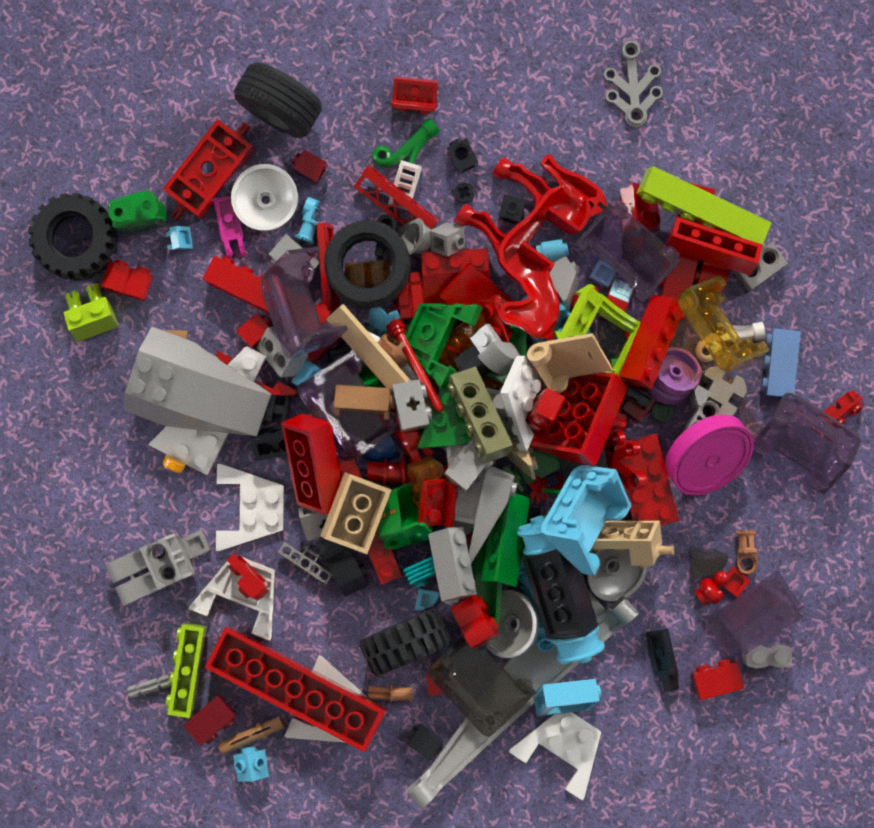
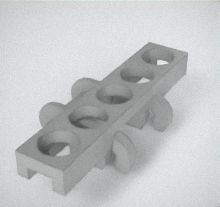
M286 542L283 543L278 553L293 562L292 568L296 564L308 572L307 578L312 575L324 584L328 583L333 574L316 562L318 559H322L320 556L321 552L318 554L310 548L311 545L309 544L307 547H303L305 550L302 553ZM284 547L291 549L289 555L282 551ZM306 552L314 556L315 560L313 561L305 556ZM293 553L298 554L295 559L292 558ZM303 559H308L310 562L306 568L301 565ZM316 567L319 568L318 573L313 572ZM322 571L328 574L326 580L320 577Z

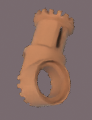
M744 530L736 531L739 540L736 567L743 574L755 572L758 566L757 549L754 546L756 530H746L745 533ZM744 558L751 559L753 563L752 568L748 571L743 570L741 567V561Z

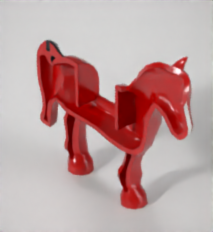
M547 154L542 159L541 167L559 184L558 187L553 189L548 186L544 178L531 173L522 164H513L510 160L503 157L491 175L498 180L507 179L522 185L534 200L535 208L506 234L499 231L487 212L474 211L467 204L458 212L453 222L459 226H471L482 231L490 241L501 268L509 278L521 286L528 296L525 300L506 302L501 305L499 311L502 321L505 324L525 331L534 338H546L552 341L555 340L553 328L557 324L560 314V302L550 276L555 263L528 245V242L546 220L566 233H579L585 227L590 217L606 209L605 195L596 184L584 176L559 166L550 154Z

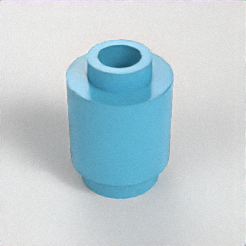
M562 239L541 242V245L536 246L537 251L552 262L569 255L567 242L563 243Z

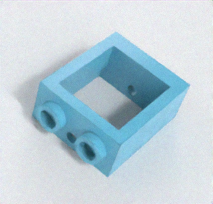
M596 679L544 684L533 694L536 715L543 716L590 710L601 698L600 686L596 684Z

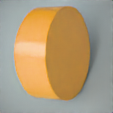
M166 455L162 462L167 469L177 473L183 472L186 464L169 455Z

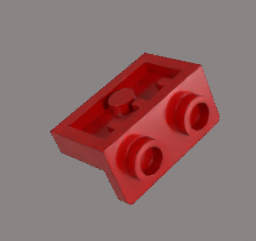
M448 479L424 480L422 483L418 523L423 522L427 526L443 525L446 528H453L456 517L455 507L456 499L458 498V486Z

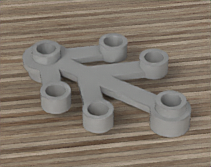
M635 41L626 42L622 48V55L627 59L629 84L617 74L614 68H607L604 72V79L606 81L613 82L630 97V105L621 99L619 93L614 89L606 93L605 99L610 104L614 103L625 113V120L631 127H641L647 120L646 111L655 100H659L662 97L663 90L659 86L652 87L649 96L640 104L639 95L653 79L659 77L661 68L656 64L649 66L646 75L638 83L636 58L640 53V46ZM628 48L634 49L635 53L633 55L627 54L626 50ZM656 68L658 74L652 75L650 69ZM612 71L614 77L608 78L606 73ZM653 90H659L660 95L658 97L653 96ZM614 93L616 99L610 100L608 94ZM638 113L640 115V119L634 120L632 118V114Z

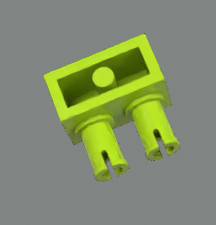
M97 283L92 284L93 289L90 285L86 287L90 302L84 305L81 304L79 292L72 291V297L70 293L65 295L69 310L63 313L68 330L76 342L119 327L114 310L107 298L102 296L100 285Z

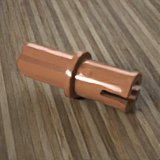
M390 685V687L370 686L368 688V699L389 700V703H392V701L412 702L413 687L402 688Z

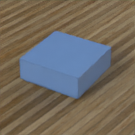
M599 259L588 279L608 289L618 268Z

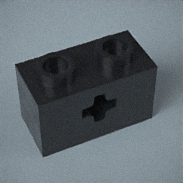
M281 425L260 429L257 436L251 437L256 461L287 456Z

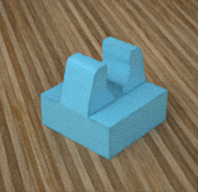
M174 226L169 228L170 231L166 233V237H171L172 244L167 245L168 249H193L190 227Z

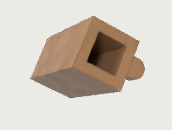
M336 385L334 400L335 416H340L341 412L384 414V419L389 420L391 409H395V398L390 388Z

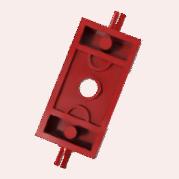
M218 119L214 122L163 188V191L174 199L178 205L170 215L173 219L178 221L185 211L192 213L200 220L204 218L214 205L213 199L236 169L238 167L242 168L255 152L253 146L242 138L249 130V125L242 122L235 132ZM205 163H212L214 165L212 173L204 174L202 172V167Z

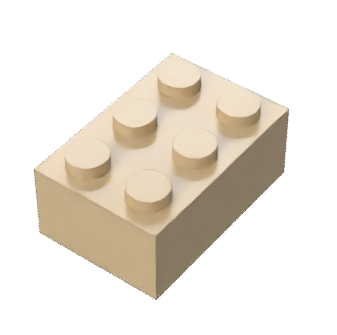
M344 472L320 536L367 554L391 489Z

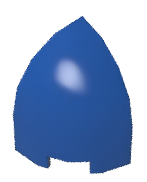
M391 436L359 451L363 458L373 462H384V459L390 461L400 456Z

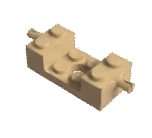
M606 521L589 552L593 553V551L614 549L616 551L629 549L631 566L647 568L654 566L657 557L660 555H674V545L662 546L660 521Z

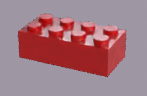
M301 413L281 423L296 503L299 506L326 515L330 512L341 483V471L338 466L333 428L329 421Z
M657 433L625 441L623 445H612V452L625 447L627 443H638L640 452L637 456H626L620 460L632 470L645 473L648 478V483L643 489L632 490L627 484V477L618 471L621 482H625L627 485L626 494L632 505L628 511L630 521H660V526L680 521L665 470Z

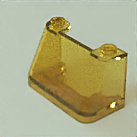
M721 275L687 288L679 296V306L721 370L740 371L749 367L770 351L764 341L753 343L751 337L742 341L719 305L726 300L724 296L721 297V291L727 284Z

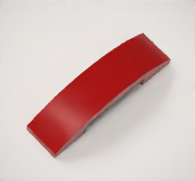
M219 351L216 353L218 359L226 365L233 360V358ZM255 380L256 384L272 395L295 397L299 393L278 381L272 389Z

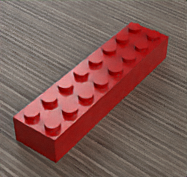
M233 627L224 628L204 667L363 752L369 749L388 711L387 708Z

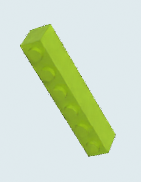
M654 166L646 169L636 193L642 196L641 199L650 204L657 203L666 212H676L682 215V219L691 222L695 221L701 225L762 245L772 224L751 212Z

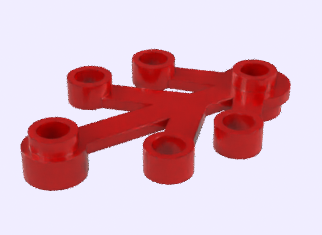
M613 432L607 438L604 445L608 468L616 469L617 473L619 471L625 475L630 489H643L648 483L647 475L641 471L632 470L620 460L626 456H637L640 452L638 443H627L625 447L610 453L606 448L612 445H623L626 441L623 432ZM622 482L623 487L627 493V485L625 482Z

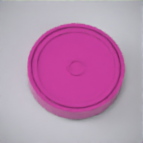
M715 415L700 420L686 429L670 447L665 460L666 473L678 490L684 494L704 495L714 492L730 483L746 467L754 449L753 437L742 422L731 415Z

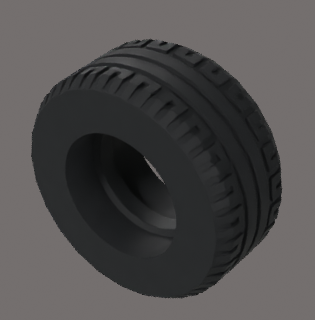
M255 62L249 65L234 89L236 101L248 112L271 127L296 138L308 135L322 111L321 101L312 91L291 76L264 63Z

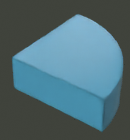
M419 588L415 610L420 611L432 607L438 601L440 592Z

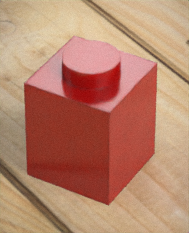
M255 313L237 332L255 350L267 327L273 324L264 315L260 318Z

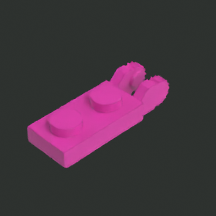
M231 195L213 199L220 235L227 257L233 259L230 242L238 240V249L241 257L246 256L242 223L233 210Z

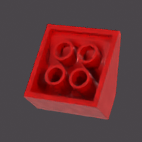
M488 248L459 250L448 257L434 252L421 253L424 304L449 305L439 295L469 262L490 279Z

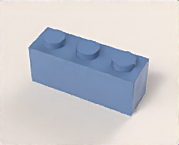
M774 328L770 330V334H766L765 346L769 347L768 356L765 355L763 359V369H766V377H762L761 391H764V396L785 399L794 398L801 331Z

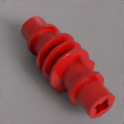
M401 456L400 463L388 462V459H384V462L368 461L367 481L383 482V485H386L387 482L398 483V487L400 482H402V485L412 482L420 483L422 486L424 480L448 479L444 476L448 465H442V462H439V465L427 464V462L425 465L423 462L415 465L411 457L408 464H406L404 456Z

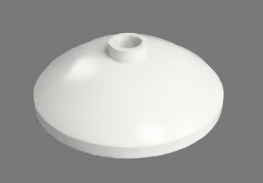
M259 164L246 169L236 179L231 192V203L235 214L246 226L259 231H271L280 228L292 218L298 204V191L293 179L286 171L274 165ZM265 196L270 198V202L267 204L262 202Z

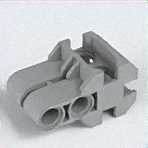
M721 365L702 371L700 380L707 383L705 388L698 385L689 395L691 406L694 410L684 425L682 433L693 424L707 418L703 415V407L709 409V417L715 415H734L737 407L728 401L730 397L734 400H737L739 397L744 398L747 393L744 379L736 375L735 379L730 378L728 382L724 381L722 377L727 369Z
M178 533L163 537L105 565L113 583L127 577L131 578L130 581L115 587L123 606L196 574ZM158 546L163 547L165 550V556L162 559L155 556V549ZM167 567H171L174 570V577L171 580L164 576V570ZM149 569V572L137 577L136 573Z

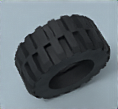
M63 193L60 194V198L53 196L48 199L49 203L46 206L42 203L38 208L41 211L38 215H33L31 220L34 221V224L29 226L28 233L31 234V238L28 239L29 246L33 248L32 254L39 261V264L50 273L62 279H72L73 281H80L81 278L90 279L93 278V274H100L104 271L103 267L106 264L108 265L109 261L112 262V253L116 254L117 247L115 243L118 242V234L112 226L109 212L93 198L87 195L82 196L80 193H73L72 195ZM80 217L87 220L92 226V243L83 254L72 258L60 254L54 245L55 232L58 226L66 219Z
M434 608L361 639L359 646L371 674L379 676L450 645L451 638L440 612Z

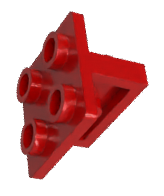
M631 183L630 187L621 188L623 232L660 230L661 216L658 204L647 203L641 199L642 196L636 194L640 184Z

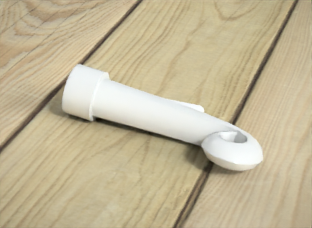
M718 322L717 327L725 331H720L701 339L697 343L695 354L700 361L710 362L716 355V350L712 344L753 339L755 341L766 339L763 322L752 323V325L738 326ZM704 347L710 350V354L707 356L702 353Z

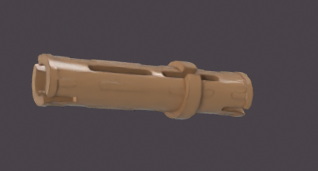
M280 715L264 723L258 722L255 727L218 742L219 750L222 755H225L259 739L265 740L268 735L285 729L284 722ZM269 726L271 727V728L268 729V730H265V731H263V732H261V733H259V734L254 735L255 732H258V731H260V730H262V729H264V728H267V727H269ZM246 736H249V738H247V739H245V740H242V741H240V742H238V743H236V744H232L233 742H235V741H237V740H239V739H241V738H244V737H246Z

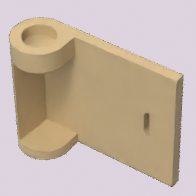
M593 333L536 343L527 351V357L545 387L557 393H561L567 388L570 377L612 370L611 364Z

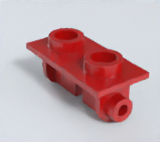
M494 295L488 300H480L479 303L483 307L482 314L486 324L492 326L502 342H509L513 331L510 325L502 321L499 311L500 306L503 305L502 298H499V295Z
M854 390L848 391L836 401L841 407L839 410L832 404L821 413L819 420L823 425L827 424L829 432L834 429L839 430L846 423L845 420L849 416H856L863 409V397H859Z

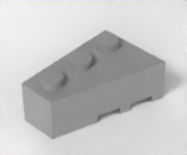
M489 433L482 434L484 437L487 438L492 437V435ZM473 438L444 473L446 478L464 492L468 488L472 491L480 481L477 478L480 472L483 470L486 473L494 463L493 461L484 463L482 457H478L474 448L475 442Z

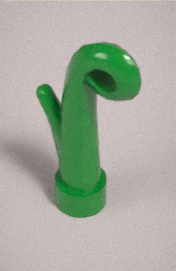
M428 118L421 124L422 127L393 155L386 146H378L373 150L372 159L378 166L390 167L411 154L409 163L413 164L418 153L431 137L434 138L441 131ZM385 152L386 159H380L378 157L379 153Z

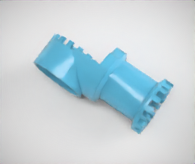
M311 197L307 198L302 211L303 224L299 234L295 236L296 239L304 240V242L306 241V243L312 245L315 242L313 238L317 230V223H319L314 220L316 214H314L317 206L320 207L319 204L321 202Z

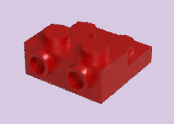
M232 554L226 560L230 564L228 568L236 576H243L237 584L240 586L238 588L239 592L247 599L251 597L258 602L269 592L267 587L270 583L240 554Z

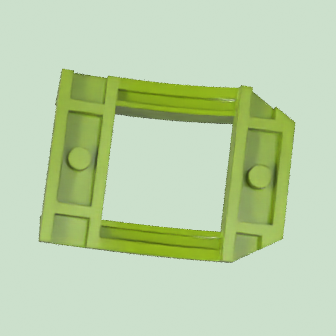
M588 284L575 292L579 298L562 331H555L558 339L585 335L597 313L628 332L630 336L614 368L611 371H605L619 376L641 322L622 311L603 294H599L594 289L595 286L593 284Z

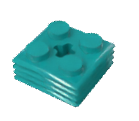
M433 556L404 569L405 576L410 581L409 585H415L416 588H419L429 583L428 578L436 576Z

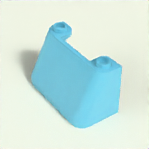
M581 465L574 468L541 526L544 537L583 574L595 576L600 566L598 556L589 552L606 520L619 521L623 519L632 506L617 470L589 465Z

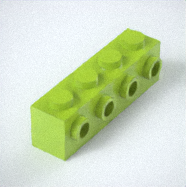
M184 623L177 630L176 641H179L178 650H175L173 655L175 670L171 672L169 685L172 688L171 695L168 694L166 699L167 715L191 718L194 715L207 626Z

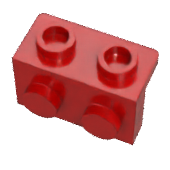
M394 76L391 107L396 108V111L408 112L409 109L418 110L420 114L435 112L438 81Z

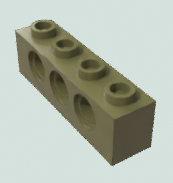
M473 367L450 375L449 385H447L448 393L451 398H455L458 415L463 417L466 422V432L469 437L474 439V448L478 457H482L484 463H488L510 455L513 444L477 368ZM471 394L474 398H467L464 395ZM479 413V414H481L483 417H482V418H477V417H475L473 414ZM489 433L492 435V437L487 438L484 437L482 434Z

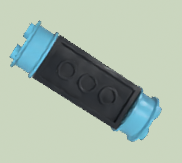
M543 516L534 517L530 520L531 523L520 526L517 534L524 541L525 548L521 556L547 639H551V642L556 644L558 650L556 659L560 664L564 665L579 661V663L589 662L592 660V656L604 650L605 645L598 637L599 625L583 573L573 566L544 537L541 526L545 518Z

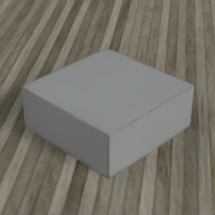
M202 530L181 539L189 559L211 550Z

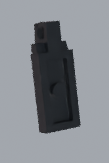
M668 628L646 632L655 676L659 677L660 681L662 680L664 692L679 689L678 669Z

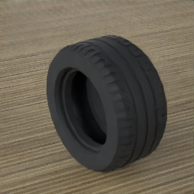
M374 220L352 222L337 231V234H334L330 243H328L324 255L326 278L333 291L346 303L359 308H377L388 304L390 301L392 302L404 290L410 275V256L405 242L390 226ZM363 241H374L383 245L391 253L393 259L392 270L388 278L381 285L373 288H360L351 284L343 272V260L347 252L355 244Z

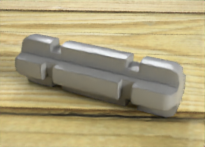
M165 675L159 677V679L155 678L142 682L138 686H130L127 688L128 695L132 699L139 697L140 694L145 695L158 691L160 688L170 687V677Z

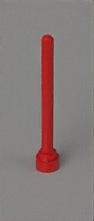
M401 319L391 321L386 326L389 335L397 339L399 344L401 341L406 344L402 348L417 378L420 380L421 385L425 384L427 396L434 410L438 413L442 412L443 405L405 336L406 327Z

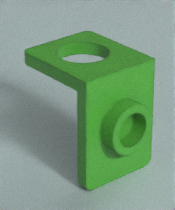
M508 466L502 471L515 476L514 483H517V488L523 493L525 490L520 485L523 480L516 470L511 472Z

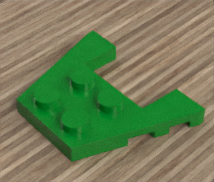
M419 304L405 336L420 364L436 380L438 386L446 389L449 384L450 375H453L455 371L438 363V360L456 320L459 319L475 326L483 307L476 304Z

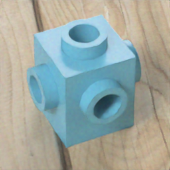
M255 746L242 749V753L233 755L238 782H252L269 777L265 750H256Z

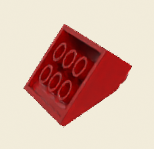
M599 372L570 377L567 388L558 393L566 399L555 421L545 430H533L534 436L529 447L576 464L595 467L628 386L615 373Z

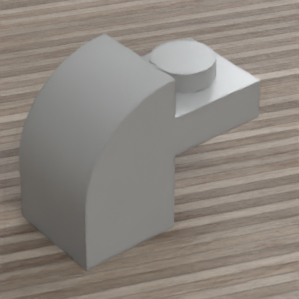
M485 324L470 338L480 352L478 355L479 359L495 373L508 375L516 356H520L512 343L501 341L490 324Z

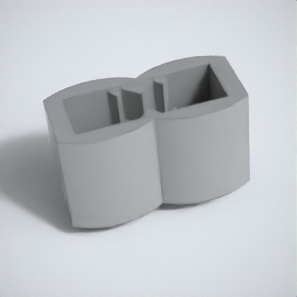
M772 643L765 647L759 644H748L742 647L743 664L752 668H763L768 665L787 667L792 664V648L780 643Z

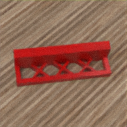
M370 165L365 168L361 177L353 186L388 215H391L402 226L407 223L406 221L420 218L432 230L439 221L438 218ZM367 178L375 184L376 190L367 191L360 185ZM379 192H385L392 197L393 204L384 205L380 201ZM397 206H403L410 211L411 217L401 218L398 216Z

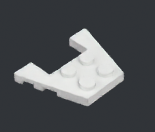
M516 356L500 392L507 416L512 417L513 435H518L519 438L517 447L522 451L528 450L534 433L525 421L529 411L532 410L536 394L546 389L531 362L525 356Z
M217 464V484H240V530L216 531V551L284 530V485L223 464Z
M244 558L270 583L267 587L269 592L257 602L251 597L247 599L239 592L238 588L240 586L237 582L243 576H236L228 568L230 564L226 562L195 601L192 602L189 609L208 616L216 595L259 611L251 634L270 641L273 625L275 569Z
M318 656L313 668L314 671L368 698L323 656ZM294 717L284 736L295 739L344 742Z
M572 712L553 714L519 743L514 745L509 750V753L527 763L538 744L577 768L565 789L583 801L601 731Z

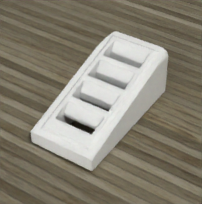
M401 160L394 185L410 190V193L406 194L412 199L422 167ZM403 170L415 172V176L405 174ZM401 178L413 181L412 185L400 182ZM392 197L389 198L388 204H393ZM397 206V208L407 210L403 206Z

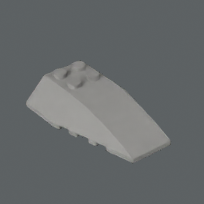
M152 326L138 351L125 391L124 411L169 427L257 436L271 393L238 373L233 367L220 361L218 357L201 348L196 342Z

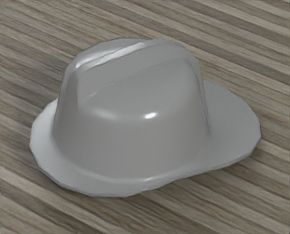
M417 218L406 223L396 231L405 242L409 255L421 254L429 250L431 228L425 225L422 219Z

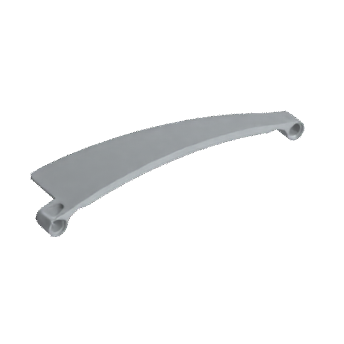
M588 590L599 625L597 633L600 641L605 642L612 634L627 625L639 614L625 596L619 598L605 610ZM535 642L523 655L510 658L455 731L430 768L405 792L420 809L425 807L454 776L535 703L533 694L542 685L557 683L576 667L579 661L562 665L556 659L558 654L556 646L552 651L545 652L541 651Z

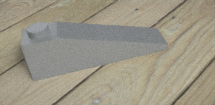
M492 466L486 472L469 550L471 563L510 497H515L517 483H514L515 476Z

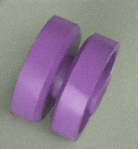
M670 347L667 350L653 388L647 390L655 400L663 404L676 405L682 403L698 385L702 376L701 366L689 351Z

